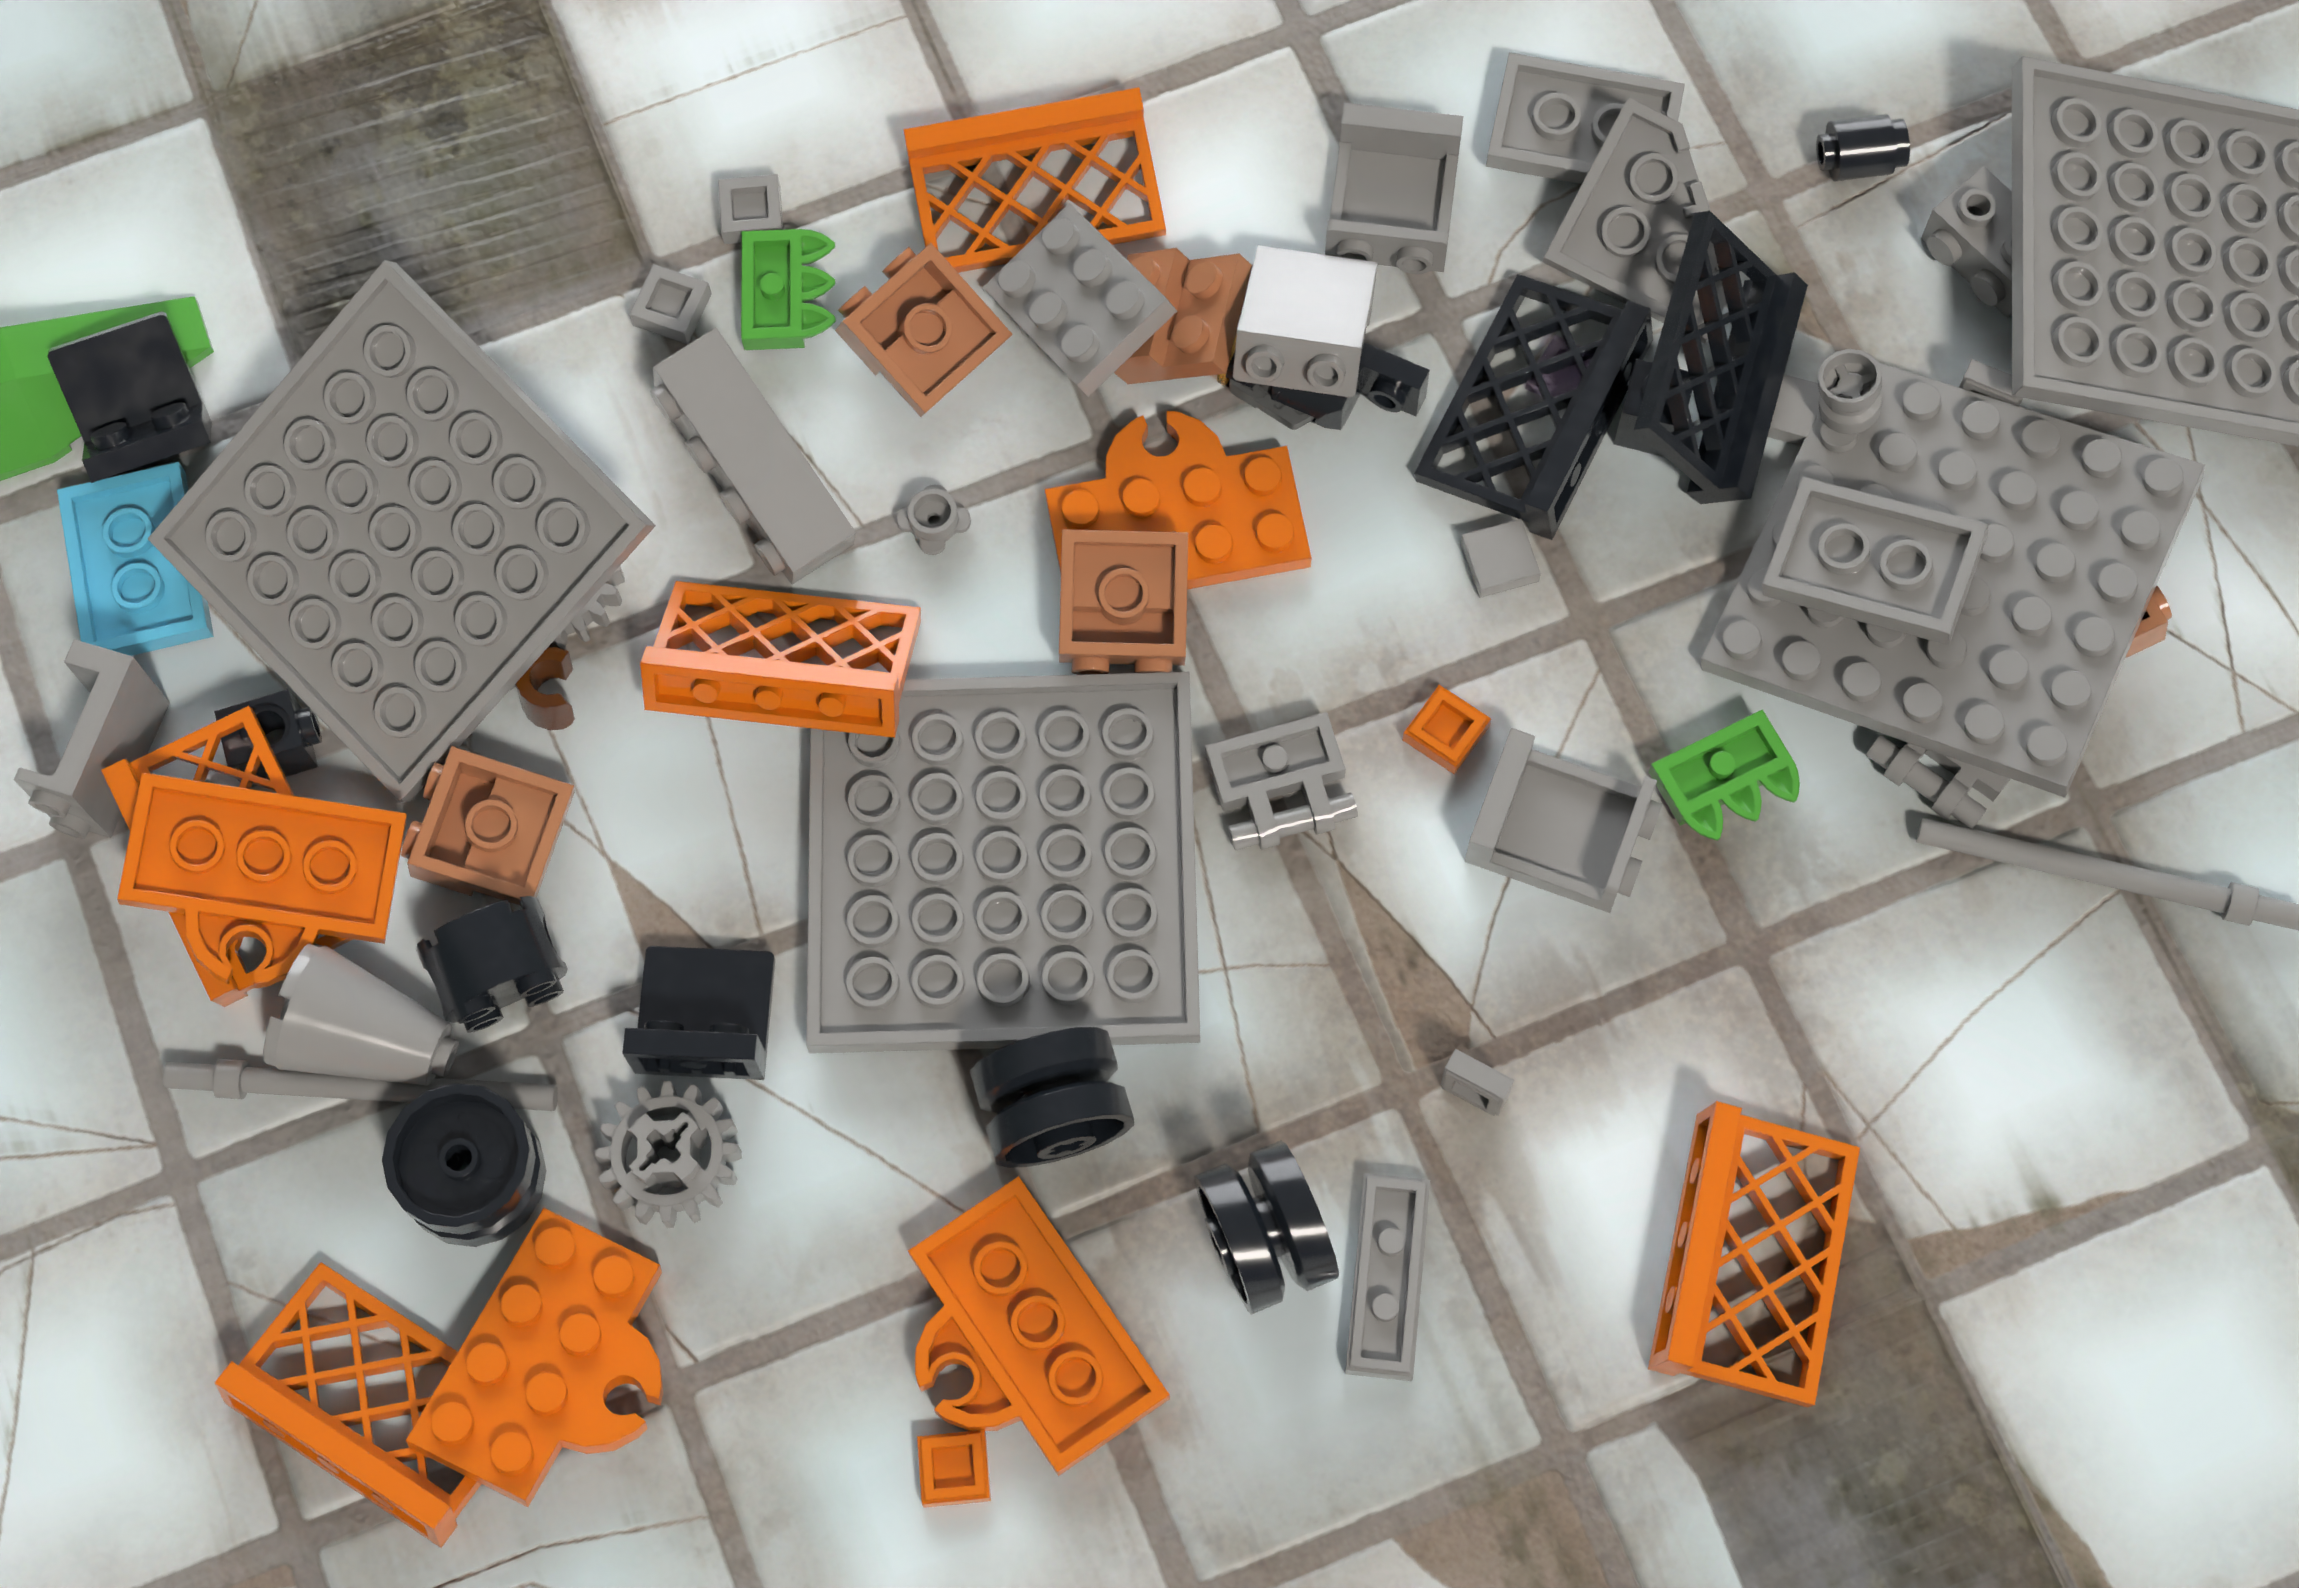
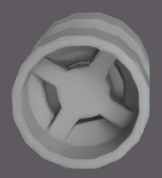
M1845 349L1827 357L1820 366L1818 374V389L1820 392L1819 412L1822 421L1830 429L1843 434H1856L1872 427L1880 417L1882 408V372L1879 363L1872 355L1862 350Z

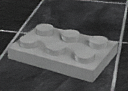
M1509 52L1486 167L1582 184L1628 97L1678 121L1685 84Z
M1070 203L983 286L989 295L1087 397L1101 386L1177 312L1169 300Z
M1802 477L1762 583L1763 596L1949 645L1988 537V524Z

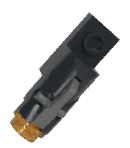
M1236 331L1226 374H1217V382L1226 386L1233 395L1252 407L1260 409L1289 429L1296 430L1312 422L1324 428L1341 430L1360 394L1368 396L1376 406L1389 412L1404 411L1416 417L1427 395L1430 370L1364 342L1357 389L1353 397L1240 382L1233 378Z

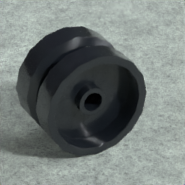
M1075 1027L1051 1031L1022 1039L1000 1048L975 1064L970 1073L980 1109L997 1113L986 1126L996 1165L1016 1168L1057 1162L1104 1146L1121 1137L1134 1126V1117L1125 1087L1107 1082L1118 1070L1116 1056L1108 1031L1098 1027Z
M459 1083L427 1090L406 1105L387 1132L382 1156L387 1188L402 1209L423 1230L443 1242L470 1247L503 1240L525 1224L542 1198L547 1171L541 1144L508 1100L484 1086ZM463 1164L468 1166L464 1170L458 1171Z
M1282 1140L1250 1153L1248 1174L1255 1194L1253 1198L1240 1173L1226 1163L1194 1176L1198 1197L1206 1217V1228L1215 1252L1226 1275L1230 1276L1240 1299L1251 1315L1283 1301L1285 1282L1277 1257H1281L1292 1280L1306 1291L1336 1280L1339 1277L1336 1256L1318 1206L1295 1157Z

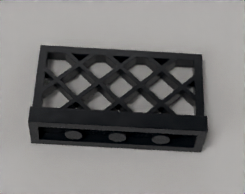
M1710 210L1694 213L1634 430L1690 478L1687 493L1699 504L1751 499L1808 284L1795 272L1776 275ZM1710 242L1714 246L1719 270L1712 272L1707 251ZM1740 271L1749 278V280H1744L1743 287L1739 274ZM1719 280L1722 281L1728 312L1723 315L1715 282ZM1696 290L1704 323L1698 326L1693 308ZM1731 323L1732 328L1728 339L1725 325ZM1706 333L1714 363L1709 368L1706 365L1700 336ZM1681 345L1689 377L1683 380L1677 359ZM1717 376V383L1713 394L1710 379ZM1690 388L1693 390L1699 419L1694 422L1691 419L1685 390ZM1666 399L1674 431L1671 433L1660 424ZM1702 430L1703 434L1698 449L1695 433Z
M1517 274L1414 472L1416 482L1517 519H1522L1528 522L1530 533L1553 540L1628 391L1636 358L1643 360L1653 341L1651 309L1631 301H1627L1624 309H1620ZM1527 297L1548 304L1554 317L1521 328L1516 313L1524 298ZM1588 319L1609 325L1602 339L1578 348L1568 328ZM1511 325L1513 332L1506 334ZM1560 330L1569 351L1536 363L1528 342ZM1520 346L1528 367L1496 378L1490 365L1495 354ZM1591 359L1588 367L1586 368L1583 361ZM1575 365L1581 377L1577 389L1552 398L1543 376ZM1485 375L1488 382L1480 384ZM1535 380L1543 401L1511 413L1502 392ZM1494 395L1503 416L1470 428L1464 415L1469 404ZM1566 409L1562 418H1560L1558 411ZM1550 415L1556 429L1552 438L1526 448L1517 426ZM1458 425H1460L1462 432L1454 434ZM1509 430L1518 452L1485 464L1476 442ZM1467 445L1477 467L1457 475L1436 469L1443 454ZM1541 459L1535 469L1532 462ZM1524 465L1530 481L1521 499L1496 491L1491 477ZM1483 480L1485 486L1476 483Z

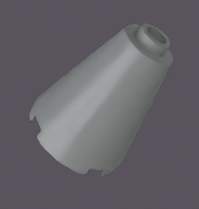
M315 943L314 945L307 944L304 946L294 960L282 984L278 996L284 997L286 1000L280 1019L270 1017L263 1048L264 1062L280 1070L428 1086L436 1075L444 1078L448 1075L458 1051L459 1040L450 1038L452 1025L328 946Z

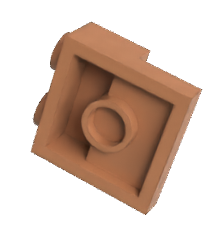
M932 243L917 255L909 247L898 255L882 271L889 280L875 293L872 294L864 286L839 308L838 311L845 319L835 330L876 376L881 372L920 417L1013 335Z
M1177 248L1128 254L1127 260L1169 300L1177 312L1114 373L1127 384L1226 374L1252 265L1240 253L1189 260Z
M1062 529L1059 663H1072V673L1077 675L1109 674V664H1135L1134 673L1172 672V665L1185 666L1188 532Z
M451 746L445 764L435 762L427 778L423 798L430 800V804L423 823L413 820L404 839L401 857L409 859L407 865L410 877L472 896L473 891L501 900H508V902L520 905V897L532 896L537 898L575 793L574 785Z

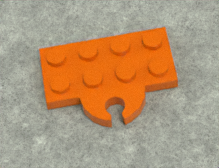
M1167 411V433L1178 444L1171 454L1154 456L1146 451L1143 445L1148 436V425L1142 415L1132 420L1115 435L1106 454L1105 478L1045 489L1060 574L1062 529L1188 532L1187 589L1311 567L1312 557L1287 446L1226 456L1218 436L1201 420L1180 412Z
M142 772L117 900L120 905L185 914V935L197 962L217 980L228 985L233 975L232 966L227 958L230 945L242 937L258 939L264 944L266 955L263 962L253 971L254 988L268 987L286 978L301 950L307 944L314 945L319 934L385 944L407 813Z
M1019 1176L908 1250L911 1259L943 1305L926 1323L916 1346L915 1375L921 1392L934 1387L938 1374L949 1365H963L973 1373L974 1377L973 1386L967 1395L959 1399H943L934 1408L935 1413L945 1422L967 1431H998L1021 1421L1059 1477L1170 1400V1394Z
M543 1208L408 1435L406 1442L409 1448L529 1507L562 1447L585 1454L615 1451L639 1438L648 1429L646 1421L636 1413L628 1415L612 1413L606 1407V1399L615 1387L622 1384H632L642 1390L647 1402L661 1406L663 1382L660 1360L648 1338L632 1326L662 1274L660 1264Z

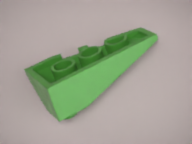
M195 296L0 327V481L55 463L71 452L72 449L69 445L81 437L47 356L50 348L158 312H164L170 320L189 368H192L214 352L199 303Z

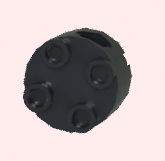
M532 896L520 897L521 901L519 902L522 909L513 912L508 900L493 903L469 912L434 930L438 944L432 946L430 940H424V938L417 944V954L423 968L428 971L435 984L445 1021L463 1023L467 1033L476 1032L501 1021L504 1018L501 1008L525 999L527 1006L533 1007L553 1000L564 992L560 979L566 975L568 968L566 963L559 958L552 945L546 926L545 914L538 898Z

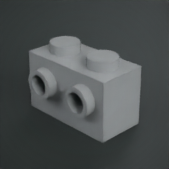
M1983 166L1932 209L1921 239L1927 244L1930 253L1938 262L1951 266L1970 283L1974 294L1983 303L1995 306L2003 315L2009 318L2012 315V191Z

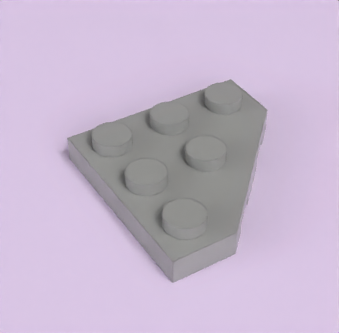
M1628 97L1543 258V263L1624 304L1627 301L1649 307L1651 309V317L1664 323L1694 213L1710 210L1702 182H1699L1689 151L1690 145L1683 124ZM1710 242L1707 251L1712 272L1719 270L1714 246ZM1719 280L1715 282L1722 312L1726 305L1722 281ZM1696 290L1693 308L1698 326L1704 323ZM1707 333L1700 336L1701 342L1704 344L1708 339Z

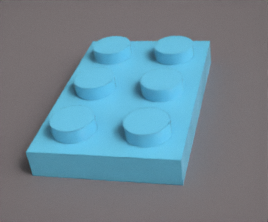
M179 462L57 490L80 640L82 642L134 656L214 637L208 601L148 540V537L189 490L186 472Z

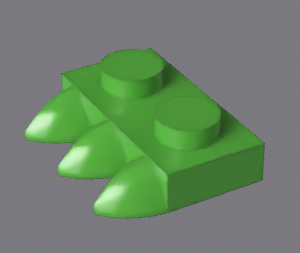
M808 229L742 231L741 340L744 350L805 348V339L823 333L836 322V317L828 310L814 304L805 303L824 295L836 284L835 279L828 273L814 267L805 266L822 259L835 248V242L829 237Z
M1763 709L1652 763L1648 772L1652 779L1657 780L1656 786L1678 824L1683 825L1687 823L1698 834L1716 841L1720 839L1723 829L1721 805L1725 804L1728 809L1738 816L1756 822L1759 819L1762 804L1760 786L1763 785L1766 790L1776 797L1792 803L1797 801L1800 787L1799 772L1796 764Z

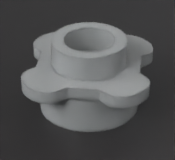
M930 485L913 496L908 507H903L899 510L897 524L902 531L911 532L920 541V548L924 553L937 555L943 552L945 542L953 535L964 533L969 529L971 517L967 509L957 508L955 500L947 493L943 486ZM930 516H938L940 518L939 522L936 524L929 523L928 519Z

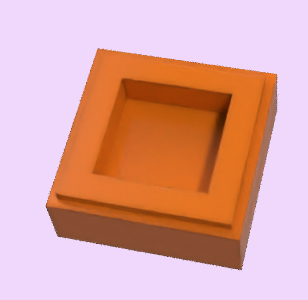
M1438 685L1404 731L1402 740L1455 775L1490 727L1491 718L1441 685Z
M985 1430L917 1436L921 1499L924 1508L991 1501Z

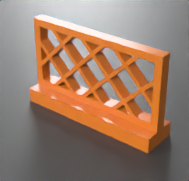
M1139 87L903 129L925 247L932 243L938 250L936 240L950 220L977 237L965 254L945 257L958 273L1007 264L1058 214L1067 200L1093 215L1094 218L1090 223L1096 229L1099 228L1102 222L1111 227L1098 231L1112 245L1166 235V226L1144 122V108ZM1134 137L1138 156L1125 174L1098 157L1109 141ZM1095 144L1090 151L1082 147ZM1066 149L1083 160L1067 184H1064L1040 168L1051 151ZM1036 154L1032 161L1023 157ZM1007 159L1024 170L1008 195L981 178L992 162ZM977 165L973 172L965 168L967 166ZM1091 166L1118 183L1102 207H1099L1075 191V188ZM1140 169L1144 186L1133 180ZM949 170L966 182L950 204L946 205L927 192L924 174ZM1032 177H1035L1059 193L1042 218L1016 201ZM974 187L1000 203V206L984 228H981L957 212ZM1127 189L1147 202L1151 220L1127 225L1109 212ZM930 207L942 214L935 225H933ZM1009 210L1035 226V229L1023 244L1009 246L992 235ZM985 243L994 248L980 251Z
M676 581L653 647H645L640 662L644 710L895 738L899 724V703L921 623V607ZM686 604L713 607L716 612L693 621L684 610ZM762 612L774 614L777 619L755 628L746 617ZM817 619L834 620L839 625L817 635L807 624ZM728 625H731L740 634L720 645H717L708 636ZM880 625L902 628L901 632L880 642L869 632V630ZM791 631L802 641L782 652H779L770 643V641ZM852 638L864 648L844 659L832 649ZM693 642L702 652L679 650L678 648ZM755 649L765 659L739 655ZM818 656L827 666L801 662ZM879 662L888 672L862 669Z
M250 706L242 708L132 762L122 759L101 770L130 831L142 772L153 774L152 771L176 759L198 766L193 778L195 781L205 782L209 770L240 779V788L251 789L252 784L276 791L279 794L294 796L262 727ZM245 727L254 746L245 772L213 762L221 738ZM205 746L201 758L189 754ZM260 762H262L270 780L256 776ZM169 912L210 1000L226 1007L248 996L247 991L254 988L253 971L248 973L238 952L244 937L235 940L228 949L227 958L233 969V975L228 985L217 980L197 962L185 935V914ZM324 935L317 939L316 944L328 946L333 950L353 939Z
M1716 1101L1696 1115L1648 1370L1670 1376L1681 1373L1809 1408L1814 1406L1816 1402L1860 1147L1741 1115L1742 1108ZM1744 1134L1766 1140L1780 1162V1165L1756 1180L1740 1156ZM1786 1146L1803 1151L1792 1156ZM1812 1153L1839 1160L1834 1187L1819 1197L1797 1164V1162ZM1785 1170L1806 1205L1781 1220L1763 1193L1760 1185ZM1737 1176L1743 1188L1733 1193ZM1748 1193L1769 1228L1743 1243L1729 1222L1728 1217L1731 1203ZM1832 1198L1830 1212L1828 1213L1823 1203ZM1811 1211L1826 1235L1823 1251L1806 1260L1785 1226ZM1774 1234L1795 1268L1769 1284L1748 1252V1249ZM1725 1239L1731 1251L1721 1257ZM1736 1257L1757 1292L1731 1308L1716 1285L1719 1267ZM1821 1261L1817 1278L1811 1267ZM1800 1275L1814 1297L1812 1314L1795 1325L1777 1298L1774 1290ZM1762 1298L1783 1333L1757 1349L1736 1314ZM1713 1304L1719 1316L1709 1321ZM1723 1322L1745 1355L1744 1358L1728 1368L1702 1361L1707 1332ZM1809 1326L1807 1342H1805L1800 1331ZM1786 1340L1790 1342L1803 1363L1799 1387L1778 1382L1762 1358L1764 1354ZM1751 1364L1757 1376L1739 1370Z
M322 1262L318 1264L239 1365L231 1361L214 1382L226 1405L440 1548H442L457 1528V1516L481 1486V1483L464 1476L450 1495L429 1481L426 1463L427 1456L411 1448L385 1452L374 1444L373 1421L411 1414L412 1427H414L420 1417L419 1412H423L431 1397L417 1399L413 1368L440 1362L449 1367L458 1351ZM325 1286L346 1299L349 1321L310 1328L308 1308ZM356 1306L369 1314L370 1317L358 1319ZM300 1319L301 1330L289 1332ZM389 1327L400 1335L403 1356L368 1363L363 1362L360 1332ZM351 1334L355 1365L316 1372L312 1341ZM410 1342L425 1352L411 1354ZM303 1343L306 1375L277 1380L261 1369L262 1365L276 1348ZM405 1369L409 1401L370 1408L366 1377ZM357 1379L361 1410L331 1416L320 1408L318 1386ZM308 1388L310 1401L295 1392V1390ZM363 1424L364 1437L348 1426ZM417 1460L419 1473L402 1462Z

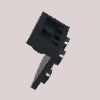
M158 312L49 349L48 360L84 440L82 462L91 483L211 443L212 421L166 313Z
M649 946L645 952L638 1027L625 1028L622 1054L635 1074L764 1080L775 972V957L770 951Z

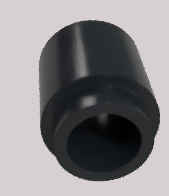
M1888 114L1829 121L1825 134L1818 135L1816 141L1817 161L1820 170H1829L1832 180L1836 182L1891 175L1894 173L1895 168L1906 167L1910 158V140L1904 119L1891 120Z

